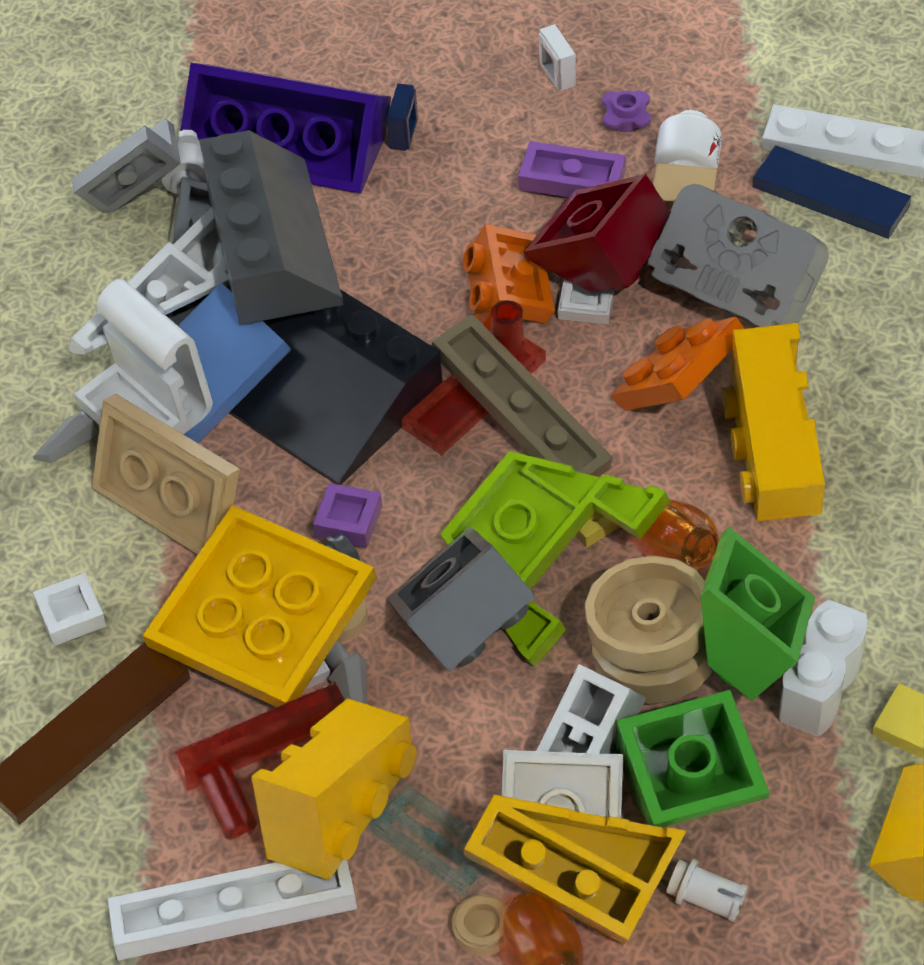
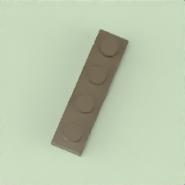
M473 314L432 341L431 346L440 351L441 364L530 456L573 466L577 472L597 477L611 468L613 457Z

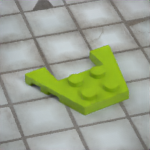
M509 451L440 534L449 545L471 526L498 551L531 590L594 512H599L640 540L671 501L667 493L658 487L647 485L645 489L625 484L622 478L605 474L597 477L577 472L573 466ZM530 601L527 604L529 609L525 616L515 625L505 630L527 663L534 667L547 655L564 634L566 628L559 619L533 601Z

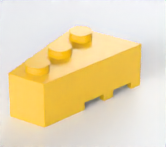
M798 323L733 330L731 383L729 387H722V405L725 418H735L737 428L731 429L732 454L734 461L744 460L746 471H740L742 501L744 504L753 503L757 521L822 514L825 481L815 421L808 417L802 391L808 390L809 387L806 371H798L796 366L798 342L801 339Z
M349 698L310 728V737L313 738L303 747L291 744L281 752V760L284 762L271 772L261 768L251 776L267 859L326 880L331 879L343 860H349L353 856L361 834L372 818L376 819L383 813L389 794L400 778H406L410 774L417 754L416 746L412 744L408 717Z
M493 795L464 848V856L624 945L633 933L686 830L670 827L662 828L630 822L628 819L598 816L572 811L569 808Z

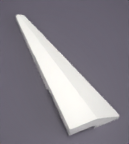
M212 207L174 244L168 242L128 281L133 288L165 315L210 294L220 283H223L225 286L230 284ZM97 312L71 338L68 350L73 354L84 355L108 343L103 326L109 322Z

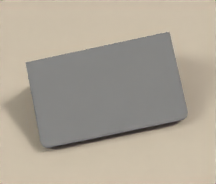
M163 119L151 129L144 125L73 177L74 193L103 213L116 211L181 164L174 124L167 119Z

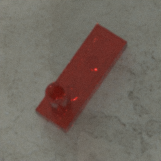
M510 300L496 303L491 310L492 334L532 374L546 361V351L524 337L523 310L518 303ZM451 374L401 419L402 429L442 456L489 412Z
M336 682L175 751L178 772L187 791L201 786L226 839L232 840L254 830L258 825L234 771L278 753L291 744L296 745L312 738L310 737V728L345 701Z

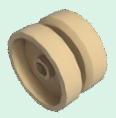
M659 556L628 559L607 569L592 584L585 601L587 626L596 672L646 697L645 704L675 701L696 691L713 671L707 663L700 597L705 581L697 570L677 559Z

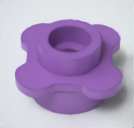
M641 90L634 92L620 91L618 93L611 91L604 94L602 105L606 107L607 113L603 116V124L610 129L620 132H632L648 126L651 122V114L646 111V106L650 103V96Z

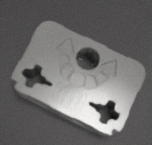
M690 184L684 187L677 195L671 208L670 216L649 257L648 264L655 267L652 276L671 287L759 327L792 323L799 324L829 259V251L825 243L801 228L793 227L760 210L726 198L705 186ZM753 229L757 233L756 238L753 242H745L742 239L745 230ZM680 257L690 260L689 263L697 267V270L679 268L676 266L677 260ZM757 296H762L766 299L768 297L780 301L777 310L769 309L764 306L765 303L757 300Z

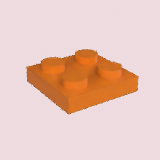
M731 317L718 321L707 318L693 327L682 329L680 325L668 329L655 340L654 344L657 348L648 358L640 359L626 369L622 375L625 381L611 394L612 398L619 407L626 411L684 400L732 350L733 330L745 328L737 317Z

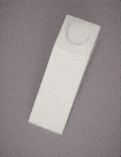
M579 664L536 751L617 754V720L638 715L646 697Z

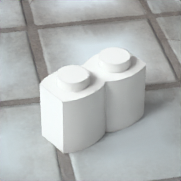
M829 599L815 609L808 621L804 645H802L798 662L783 674L779 707V720L781 723L817 737L830 728L839 712L842 691L853 682L860 670L867 630L866 613Z

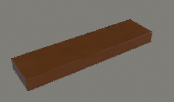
M144 642L0 763V808L20 825L191 679L188 668L179 661L147 647Z

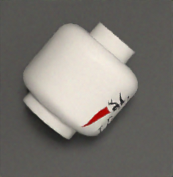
M686 110L680 114L670 116L662 122L659 129L654 157L656 167L657 163L717 168L722 144L721 130L705 114L696 110Z

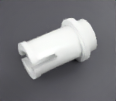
M694 858L691 863L679 860L669 881L666 893L676 897L675 903L682 906L684 901H687L723 916L728 921L734 923L739 913V906H742L748 886L740 885L699 868V861Z

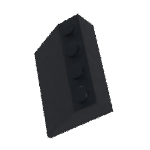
M341 290L343 305L263 320L291 350L229 412L230 415L338 485H342L443 389L441 354L438 349Z

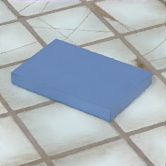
M220 283L178 325L195 341L213 401L212 409L207 416L184 434L198 444L291 350L263 321L239 325L232 292L223 283Z

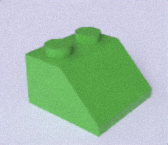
M728 527L721 534L700 596L707 663L725 684L735 687L752 701L798 662L815 596L732 528Z
M731 690L617 720L616 753L623 754V773L633 802L649 825L666 827L769 798V790Z

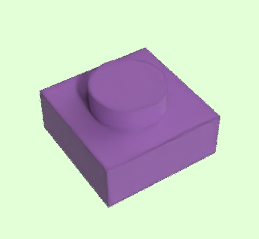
M329 483L313 522L314 537L324 539L330 535L334 538L342 533L354 546L367 548L382 509L381 492Z

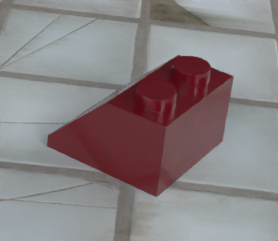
M647 174L575 190L523 253L529 261L590 293L612 288L615 291H620L632 285L639 278V270L651 256L653 247L659 239L671 212Z

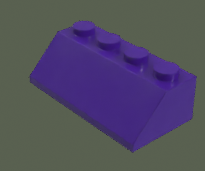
M191 62L180 131L192 130L197 133V138L200 140L222 134L250 130L304 158L312 185L362 193L385 139L391 96Z

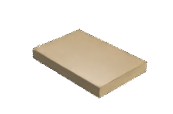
M118 394L104 399L91 488L198 555L229 508L234 505L240 469Z

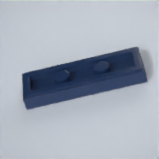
M777 145L774 146L753 176V188L887 239L891 237L909 209L911 196Z

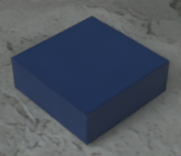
M397 83L387 115L389 147L394 150L406 151L410 148L418 121L417 96L414 85Z

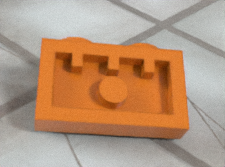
M485 224L474 243L470 242L465 249L463 270L468 273L471 289L469 306L475 312V317L489 331L499 315L547 324L555 311L547 269L529 261L523 253L536 238V234Z

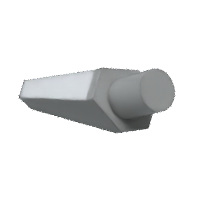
M83 410L66 418L61 426L33 456L34 460L53 463L99 435L97 423Z
M336 641L325 660L334 670L329 676V680L334 686L340 703L349 698L367 704L366 660L358 652L350 655L343 645Z

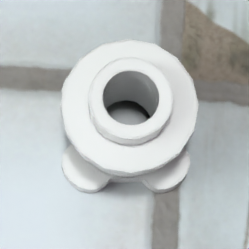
M192 130L178 132L176 140L181 164L161 177L163 186L174 194H177L182 177L206 183L199 139L197 138V133Z

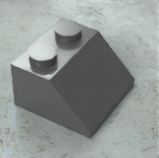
M470 526L392 593L387 600L450 672L457 665L463 667L474 661L485 649L486 644L484 641L500 627L508 629L519 622L529 609L527 604L536 596L498 551Z

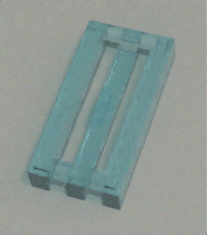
M408 785L371 824V831L385 843L464 897L471 889L476 879L479 880L485 874L486 868L466 858L464 853L446 842L444 837L431 828H426L403 811L410 805L465 844L469 841L474 829ZM396 822L462 868V873L452 868L391 824Z

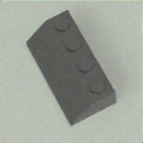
M250 130L200 139L199 143L206 185L239 325L343 305L341 290L305 159Z

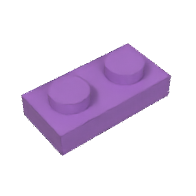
M529 141L518 175L519 190L570 197L575 190L623 179L626 171V155Z

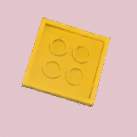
M232 505L142 636L147 647L290 713L376 581L377 576L374 567Z

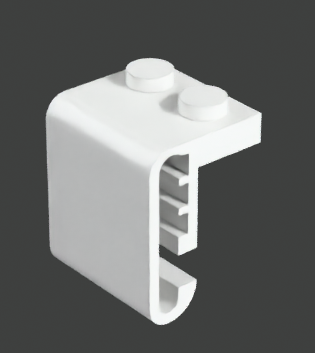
M117 279L111 282L98 299L97 312L109 322L103 326L115 363L74 393L77 404L100 425L103 400L118 394L184 435L207 416L213 405L195 341L124 279Z

